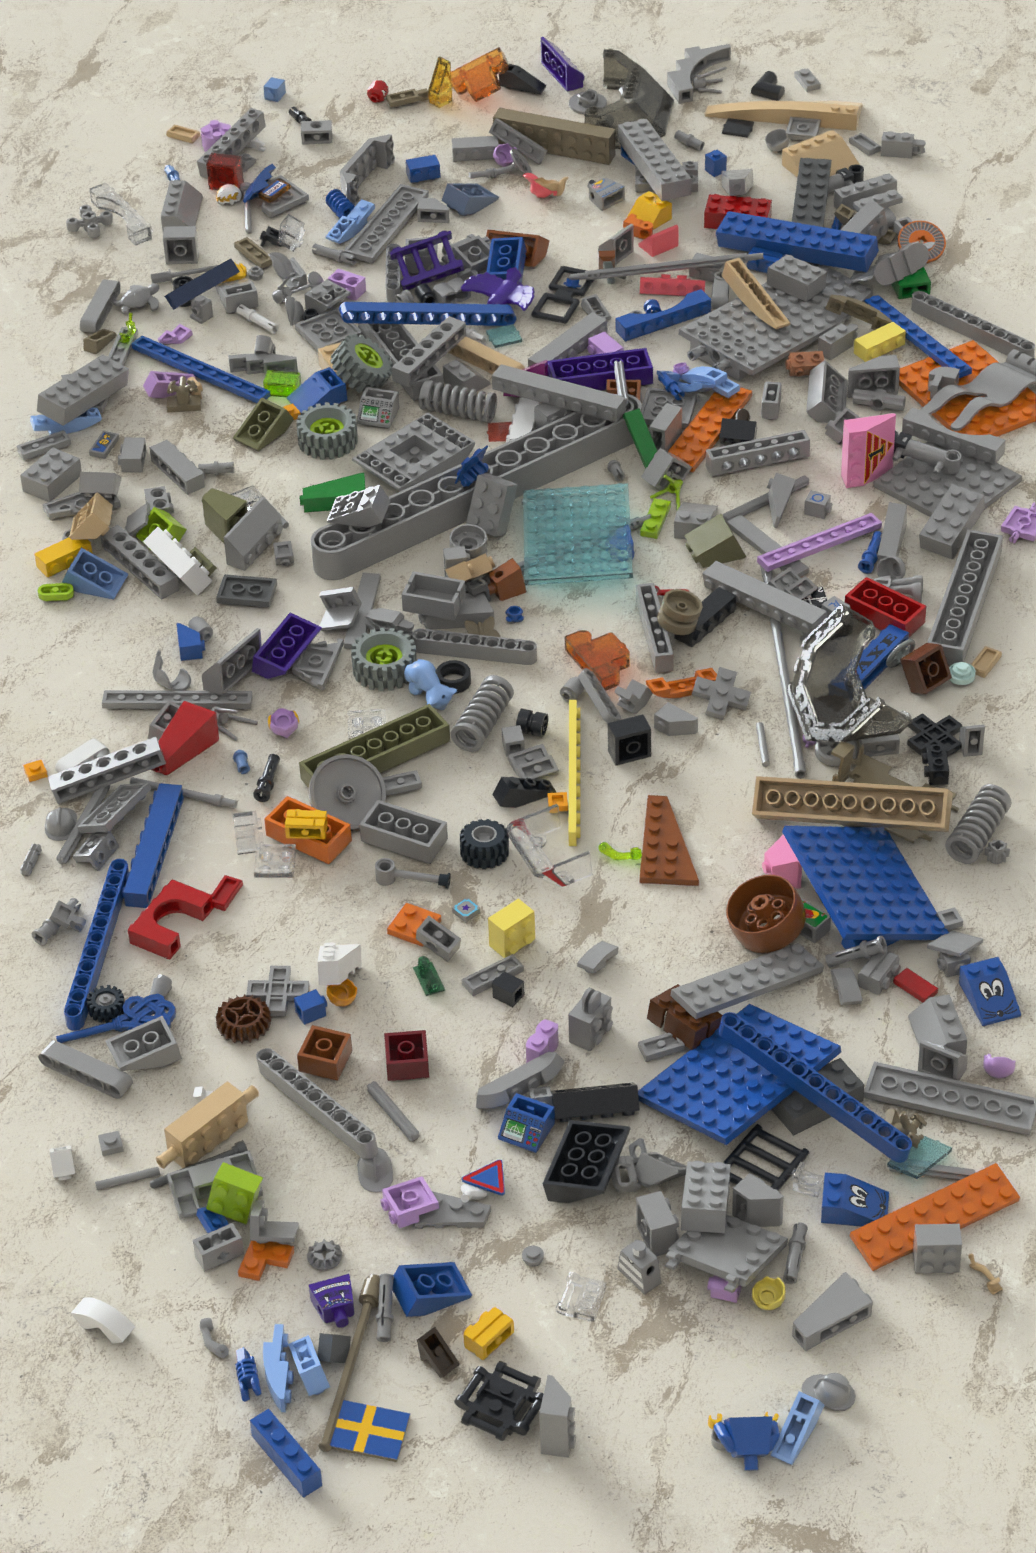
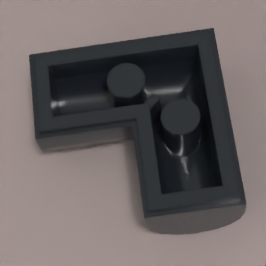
M766 71L751 88V94L779 101L785 94V88L776 85L777 76L774 72Z

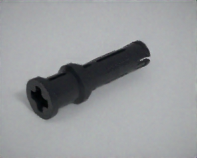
M277 754L269 755L263 775L257 781V788L254 790L253 796L259 802H266L270 799V791L274 787L273 778L280 761V757Z

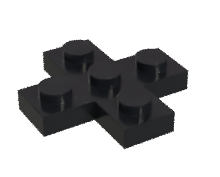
M922 713L908 722V727L917 734L908 739L907 745L919 755L925 753L926 745L945 744L947 757L962 747V743L953 737V735L960 732L962 724L950 715L935 723Z

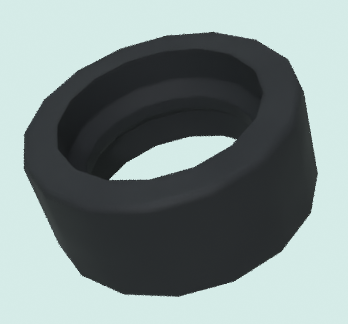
M449 660L440 664L436 669L440 683L449 688L457 689L455 694L464 692L471 685L470 668L462 661ZM450 674H459L463 676L462 678L457 680H448L444 678L445 676Z

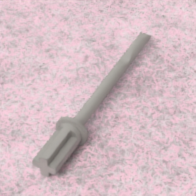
M218 265L171 273L169 269L166 272L151 274L152 284L166 281L173 282L172 278L207 272Z

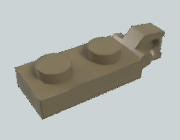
M414 88L386 95L390 108L429 99L427 88L417 91Z

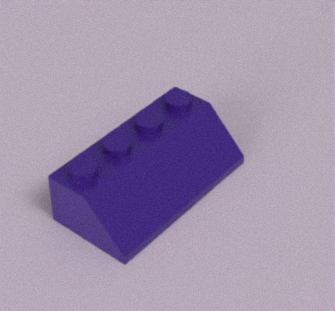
M540 37L541 64L567 92L582 88L583 81L585 80L584 74L555 44L544 37Z
M290 612L253 656L252 672L266 679L286 674L321 631L322 627Z

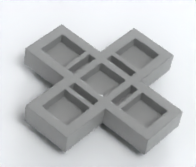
M719 667L715 681L697 676L692 695L709 700L705 715L723 720L727 706L746 711L751 692L733 687L737 675L736 671Z
M270 966L269 980H248L246 996L250 997L253 995L255 999L260 997L262 1001H266L271 1016H286L287 1002L294 1001L295 997L309 992L310 985L309 981H290L291 966Z

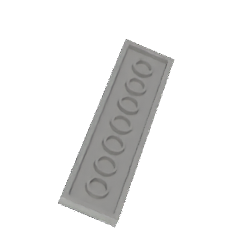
M400 184L346 247L345 253L356 255L358 260L373 263L417 211L419 199L428 198L429 191Z
M797 943L671 990L670 996L691 1016L698 1019L823 972L824 965Z
M875 1061L864 1089V1098L1029 1136L1036 1117V1098Z

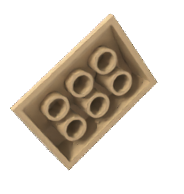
M834 130L782 149V166L797 178L800 158L832 160L830 176L835 175L836 171L842 168L849 169L851 165H860L844 139Z

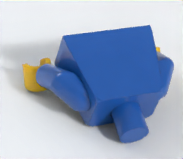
M766 1412L764 1417H730L725 1419L724 1423H722L723 1417L721 1413L717 1414V1420H713L711 1415H709V1428L715 1431L727 1452L731 1453L732 1458L744 1457L745 1471L758 1470V1457L769 1455V1452L774 1449L780 1437L777 1423L779 1415L777 1413L774 1414L773 1419Z

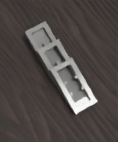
M278 354L228 355L230 373L247 371V374L264 373L265 376L298 372L297 358L293 356Z

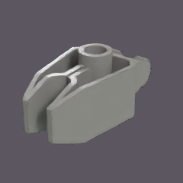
M377 608L370 610L365 616L368 620L365 624L370 630L375 629L377 632L380 631V628H385V631L395 628V632L399 630L404 631V635L408 634L412 639L414 624L404 620V615L399 611Z

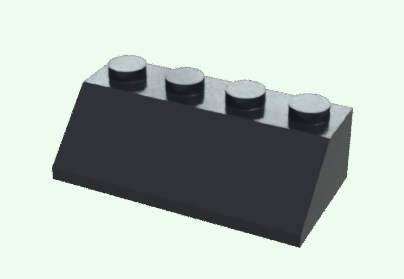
M634 1082L551 1091L555 1119H559V1122H569L572 1120V1117H580V1120L593 1119V1115L609 1118L614 1117V1113L622 1112V1116L635 1115V1111H640L638 1087Z

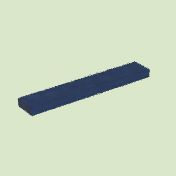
M230 258L164 297L172 309L175 310L196 296L233 277L240 271Z

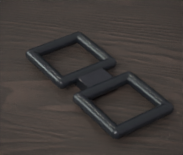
M561 266L548 286L550 290L556 291V293H544L533 309L531 316L564 324L568 323L580 303L579 299L573 297L575 295L584 296L594 280L585 281L581 289L557 285L564 273L577 274L587 271ZM547 300L571 304L564 317L540 312Z

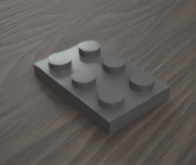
M224 574L216 597L217 603L270 607L276 590L277 579Z

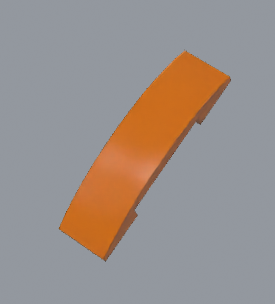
M713 668L695 671L694 677L666 682L661 677L646 680V685L658 697H687L692 695L697 676L715 681L717 673Z

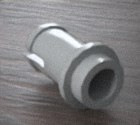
M611 460L608 463V471L612 472L616 481H620L618 476L623 480L625 474L620 468V462Z

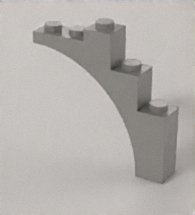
M729 44L700 49L699 46L685 49V59L676 60V71L667 72V85L679 104L693 101V87L691 84L693 78L700 72L717 63L731 60V46Z

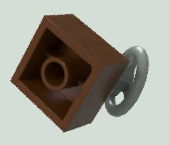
M909 639L899 644L890 653L886 660V665L889 668H893L901 664L911 693L926 695L952 678L941 644L925 643L914 650L915 641Z

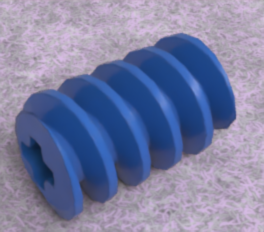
M339 189L331 190L326 196L327 206L330 207L339 219L342 216L347 217L355 207Z

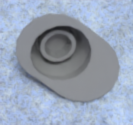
M59 807L47 815L45 833L48 838L55 841H63L68 838L77 822V815L74 810Z
M378 1148V1153L373 1158L364 1159L360 1157L358 1160L359 1181L365 1190L381 1192L382 1189L390 1187L393 1181L392 1163L390 1157L383 1149Z
M841 1374L812 1375L802 1384V1393L820 1400L825 1407L837 1411L846 1410L855 1402V1391L846 1377Z

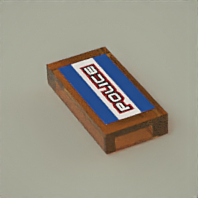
M277 179L258 193L260 199L272 203L291 188L290 183Z

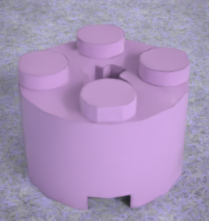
M212 120L210 124L201 128L204 151L207 152L231 126L220 123L218 120Z

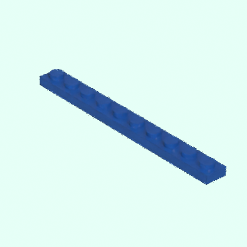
M879 295L864 300V303L878 309L890 318L892 322L906 331L905 338L939 365L960 369L959 378L972 374V367Z
M143 335L131 343L132 349L188 374H194L197 378L252 402L258 403L261 397L266 400L270 397V391Z

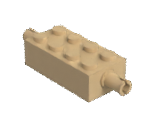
M227 1081L164 1129L167 1150L156 1157L157 1164L163 1169L172 1161L182 1168L195 1164L204 1155L213 1151L217 1145L227 1140L230 1135L243 1128L248 1122L246 1105L259 1096L256 1087L251 1085L244 1092H241Z

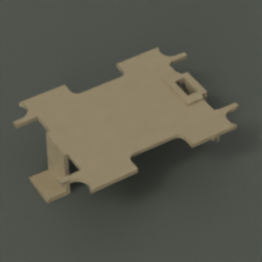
M843 740L831 752L832 755L841 759L838 774L835 773L833 775L832 781L845 782L850 777L854 779L853 783L912 786L889 775L888 773L892 767L863 754L865 748L863 745L860 747L858 759H853L855 746ZM851 763L856 765L852 772L850 771ZM925 783V784L922 786V787L936 788V787H933V786H931V785H929V784H927V783ZM952 792V800L955 799L957 793ZM954 805L951 806V810L955 812L959 810L958 807ZM884 829L913 844L914 840L918 838L930 842L932 840V837L920 832L921 830Z

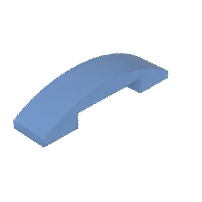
M657 370V375H660L663 379L664 376L661 373L666 372L672 380L678 383V386L684 392H707L715 388L714 384L704 381H691V384L679 381L681 374Z

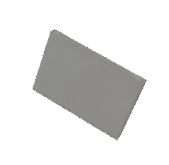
M950 930L948 934H944L929 943L927 948L961 957L982 944L983 939Z

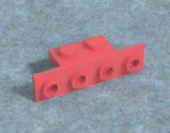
M661 274V277L658 276L657 278L640 277V293L686 296L688 293L700 289L705 292L706 280H691V278H687V275H677L676 278L671 277V274Z

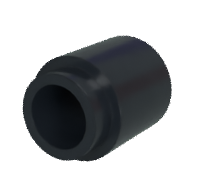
M423 283L416 287L414 293L421 303H435L436 296L427 284Z

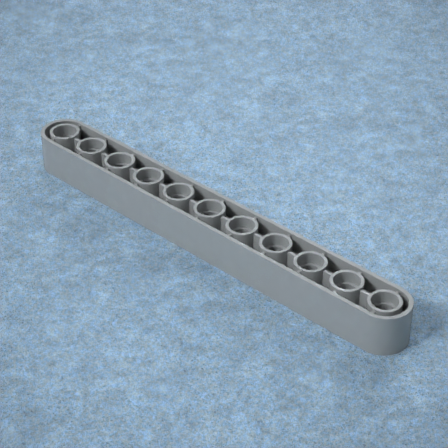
M628 394V405L625 406L624 413L640 408L642 413L640 400ZM573 412L486 452L482 462L489 466L486 473L518 484L514 498L516 499L632 445L634 441L623 415L616 423L583 413ZM459 464L389 496L390 504L380 524L366 528L330 523L316 530L311 536L313 570L315 574L326 580L344 579L466 522L476 481L470 486L465 487L461 485V481L455 484L458 477L456 474L462 468V465Z

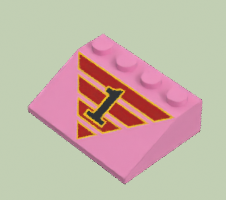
M895 413L844 420L841 477L846 488L864 486L893 468Z

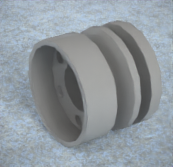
M460 525L454 528L450 534V548L465 546L466 553L470 554V560L485 553L487 555L486 532L477 525Z

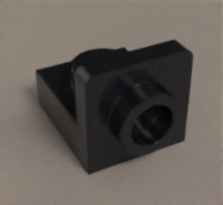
M268 226L266 231H262L260 235V246L263 247L265 242L269 241L271 244L281 247L286 233Z

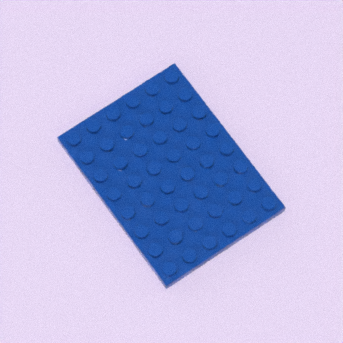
M784 826L782 830L783 835L843 940H875L878 936H883L885 940H936L942 935L949 933L944 928L945 925L937 917L935 908L891 835L884 830L885 828Z
M748 1004L737 1013L738 1016L817 1072L842 1052L840 1045L754 1005ZM718 1028L713 1035L702 1040L698 1047L694 1050H689L638 1090V1097L640 1102L727 1145L791 1094L794 1089L719 1035Z

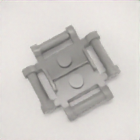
M470 234L467 238L450 244L455 259H461L464 265V271L456 273L457 277L464 281L467 277L476 276L479 274L478 272L487 268L491 240L488 237L481 238L479 235L475 237L473 234ZM445 254L441 260L443 263L448 264L449 259L447 254Z

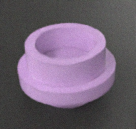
M685 362L673 366V372L681 375L689 371V366Z

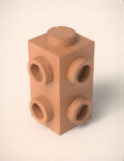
M823 351L790 353L785 361L786 370H789V375L797 377L810 375V370L824 361Z

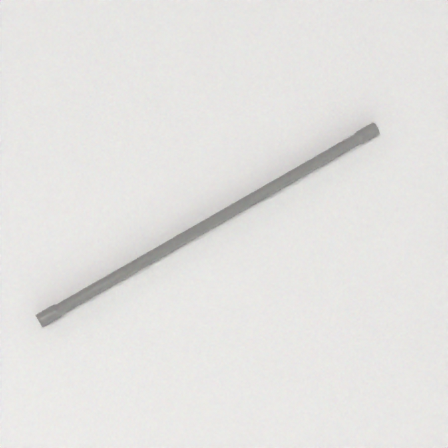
M760 566L764 583L767 584L772 579V570L767 572ZM770 617L794 759L795 776L797 778H804L807 773L802 755L780 621Z

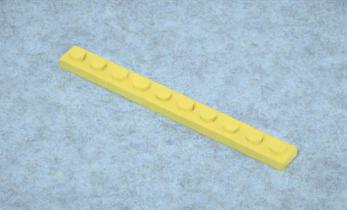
M569 700V846H577V838H580V826H577V824H580V813H577V811H580V799H577V797L581 795L580 786H577V784H581L580 772L577 771H581L580 759L577 758H581L580 746L577 745H581L580 733L577 732H581L580 720L577 719H581L580 707H577V700Z

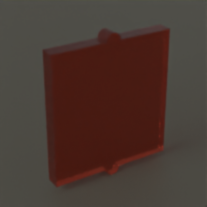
M512 422L488 423L487 434H489V442L506 441L507 435H510L509 426Z

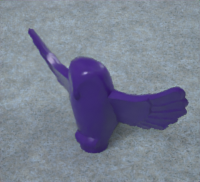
M516 267L507 270L506 280L485 272L484 274L470 276L461 286L462 291H472L488 296L487 304H514L521 307L523 311H526L532 303L535 293L534 287L524 286L519 281L522 274Z

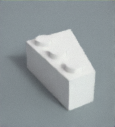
M325 943L324 946H320L318 956L319 985H339L348 978L349 973L354 974L355 969L362 968L361 944L336 945V943Z

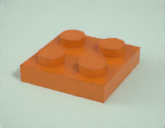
M406 903L388 926L387 934L423 947V944L416 939L417 929L428 916H431L440 923L442 921L441 915Z

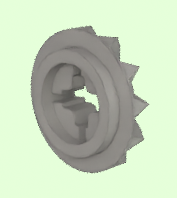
M323 1239L320 1243L315 1241L314 1245L309 1247L307 1259L312 1267L328 1270L340 1263L342 1251L340 1245H336L333 1240L326 1242ZM323 1250L327 1251L326 1259L322 1256Z

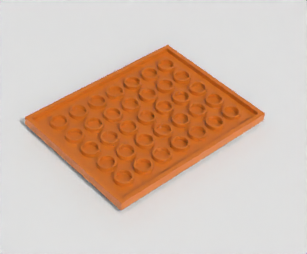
M974 340L949 349L972 367V374L959 378L958 385L970 383L984 368L990 364L999 363ZM927 357L902 367L899 373V386L924 407L931 400V392L928 391L929 373L931 370L942 366L932 358ZM1027 387L1010 404L1003 407H985L963 429L954 432L969 435L990 434L998 437L1036 421V394ZM968 394L956 396L931 415L947 429L954 431L951 429V424L959 417L966 405L976 397L986 396Z

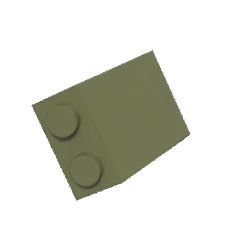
M211 488L202 497L205 525L224 543V536L248 512L247 501Z
M722 514L717 515L684 535L687 540L685 543L689 552H694L691 554L695 563L700 562L703 568L711 566L715 561L727 563L746 557Z

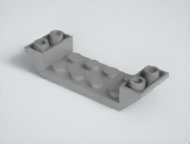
M391 134L368 139L340 170L341 192L354 206L359 202L358 186L369 176L371 171L376 167L387 169L393 164L395 155H393L394 142Z

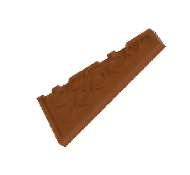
M648 795L640 883L699 886V879L668 797Z

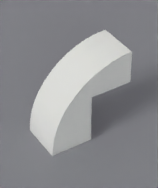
M83 1298L71 1312L84 1330L100 1328L112 1344L122 1343L135 1328L134 1324L120 1311L94 1298Z

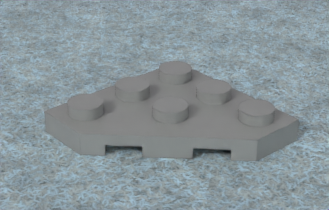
M280 175L269 180V186L276 181L287 185L272 196L264 194V202H262L261 207L262 211L272 218L308 201L309 195Z

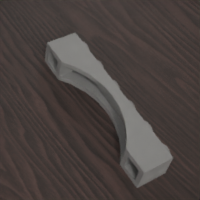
M913 407L903 418V433L951 450H957L960 453L994 465L1004 455L1005 439L990 434L969 435L951 431L936 423L927 412Z

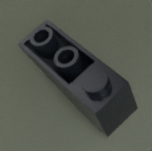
M504 63L499 69V86L533 94H541L546 88V84L518 65Z
M501 777L492 795L500 807L517 808L546 798L548 793H556V790L551 782L546 779Z

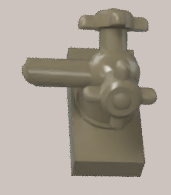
M181 376L179 386L175 385L176 381L169 383L167 393L170 394L174 391L176 396L167 397V412L201 411V395L190 396L189 391L198 392L194 380L186 381V378Z
M895 1108L887 1109L885 1121L908 1136L912 1141V1147L917 1149L920 1140L924 1139L922 1134L916 1135L917 1128L922 1129L923 1126L927 1125V1122L922 1116L915 1113L914 1116L910 1117L912 1120L910 1123L905 1111H902L898 1116Z

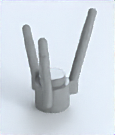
M727 67L697 75V78H693L694 90H698V92L722 93L721 90L703 88L708 83L723 81L722 78L706 80L704 77L726 70Z
M219 707L211 709L216 712L218 729L235 741L238 738L220 724H225L228 718L255 725L258 724L257 721L228 714H237L238 710Z

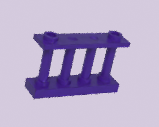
M451 230L441 231L433 237L404 247H396L390 251L391 260L397 259L404 277L400 281L403 291L464 271L462 260L455 259L449 240L452 239ZM439 243H443L449 259V263L443 266L440 265L433 246ZM425 248L428 249L434 268L429 271L424 269L418 252ZM411 253L419 271L418 275L415 276L409 275L403 256Z

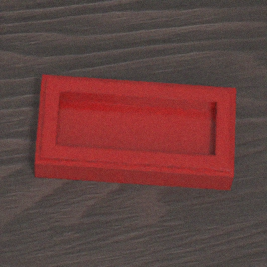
M224 875L211 894L213 907L226 911L243 886V881Z
M905 968L893 979L895 985L922 1003L938 993L936 986L909 968Z

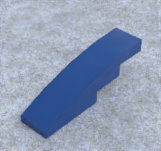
M273 164L264 168L249 185L243 199L244 203L260 196L269 186L267 182L273 177L271 173L276 169Z

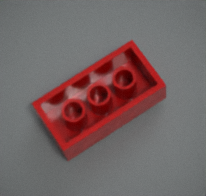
M709 194L704 211V228L718 229L728 211L771 218L772 200Z
M865 577L845 595V603L850 605L852 616L880 630H885L891 624L909 632L910 637L926 620V605L868 577Z

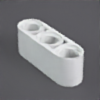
M91 739L58 760L55 770L58 773L108 755L110 750L97 739Z

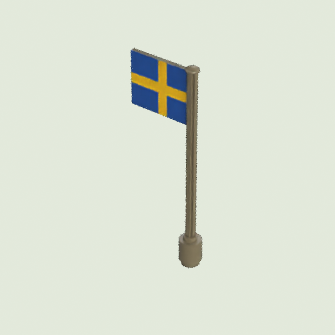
M371 1274L364 1280L359 1302L363 1307L322 1442L318 1446L323 1452H329L331 1449L397 1462L410 1419V1413L345 1400L371 1310L379 1306L380 1278L379 1275Z

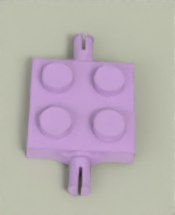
M1033 503L1029 509L1014 506L1001 525V532L1011 535L1009 538L1011 543H1016L1019 537L1033 542L1036 539V503Z

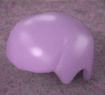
M508 143L498 145L493 152L496 163L502 167L512 165L513 160L510 151L513 148L517 150V148L510 147Z
M991 1054L984 1055L983 1066L985 1072L991 1077L1006 1078L1014 1072L1015 1060L1012 1061L1006 1057L992 1058Z

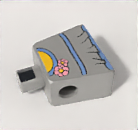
M603 178L597 182L594 180L588 182L589 199L601 211L625 200V186L615 181Z

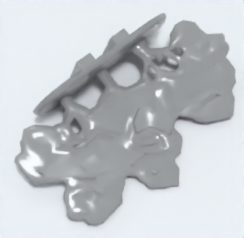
M917 241L908 243L901 247L898 252L881 255L876 260V265L870 266L867 272L854 271L850 278L852 279L851 282L868 281L874 275L877 282L885 286L895 281H900L903 277L917 272V270L926 265L929 258L928 249L932 248L936 242L922 244Z

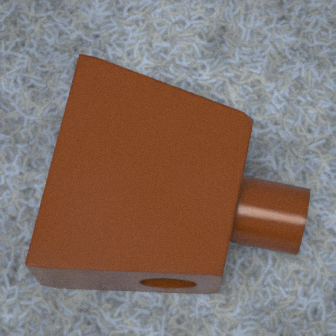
M513 558L489 573L490 584H488L490 596L495 594L500 601H504L527 592L521 568Z

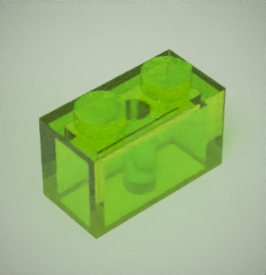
M267 370L263 387L270 391V396L288 397L301 385V375L297 372Z

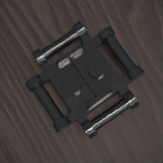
M503 1361L497 1363L493 1374L489 1373L485 1368L477 1366L473 1372L474 1376L462 1394L458 1395L454 1400L457 1407L465 1410L461 1423L466 1426L472 1425L488 1432L500 1441H504L507 1435L511 1436L513 1432L525 1436L530 1430L531 1422L541 1408L543 1393H535L540 1386L541 1378L535 1375L529 1376L508 1367L507 1363ZM504 1374L527 1384L528 1387H521L501 1377ZM483 1381L484 1383L478 1390L475 1401H469L479 1383Z

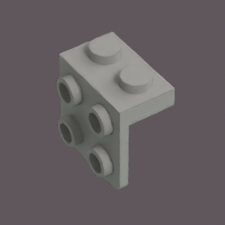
M354 587L321 591L320 598L327 609L320 623L321 631L351 627L362 604Z

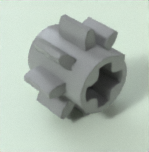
M1001 840L989 842L988 847H985V855L988 856L987 860L993 864L1006 862V857H1009L1010 849L1007 848V843Z

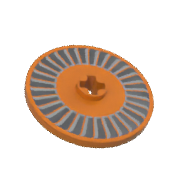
M913 221L906 224L900 230L898 235L899 249L908 243L917 241L920 243V240H923V244L936 242L932 248L928 249L929 258L927 263L937 260L943 254L946 247V239L943 232L936 225L927 221Z

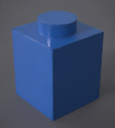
M718 149L705 154V171L713 177L721 175V171H727V156Z
M316 989L294 998L295 1012L304 1025L326 1016L325 1007L328 1006L327 1001L323 995L320 996Z

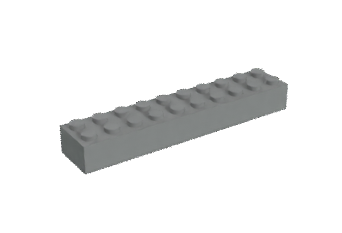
M967 530L927 642L942 645L949 665L964 662L1002 552V535Z

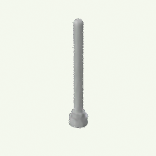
M244 182L240 185V191L243 196H245L251 183ZM250 201L244 203L245 231L248 234L252 232Z

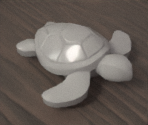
M155 283L148 287L132 285L121 300H115L113 303L115 306H123L121 308L123 314L128 313L130 307L143 308L146 306V303L151 306L152 311L158 309L159 301L151 295L157 293L160 287Z

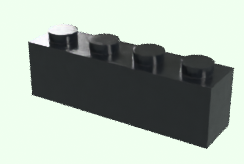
M718 587L702 601L703 608L695 630L687 635L674 634V639L693 647L708 633L712 632L718 624L722 623L726 617L735 612L737 607L736 595Z

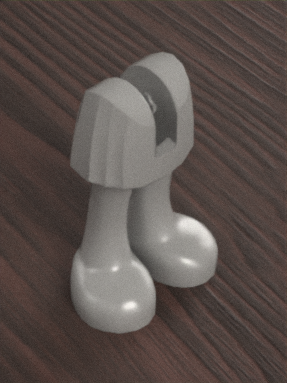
M890 575L873 579L901 594L912 595L913 600L922 602V575L895 580L891 579Z

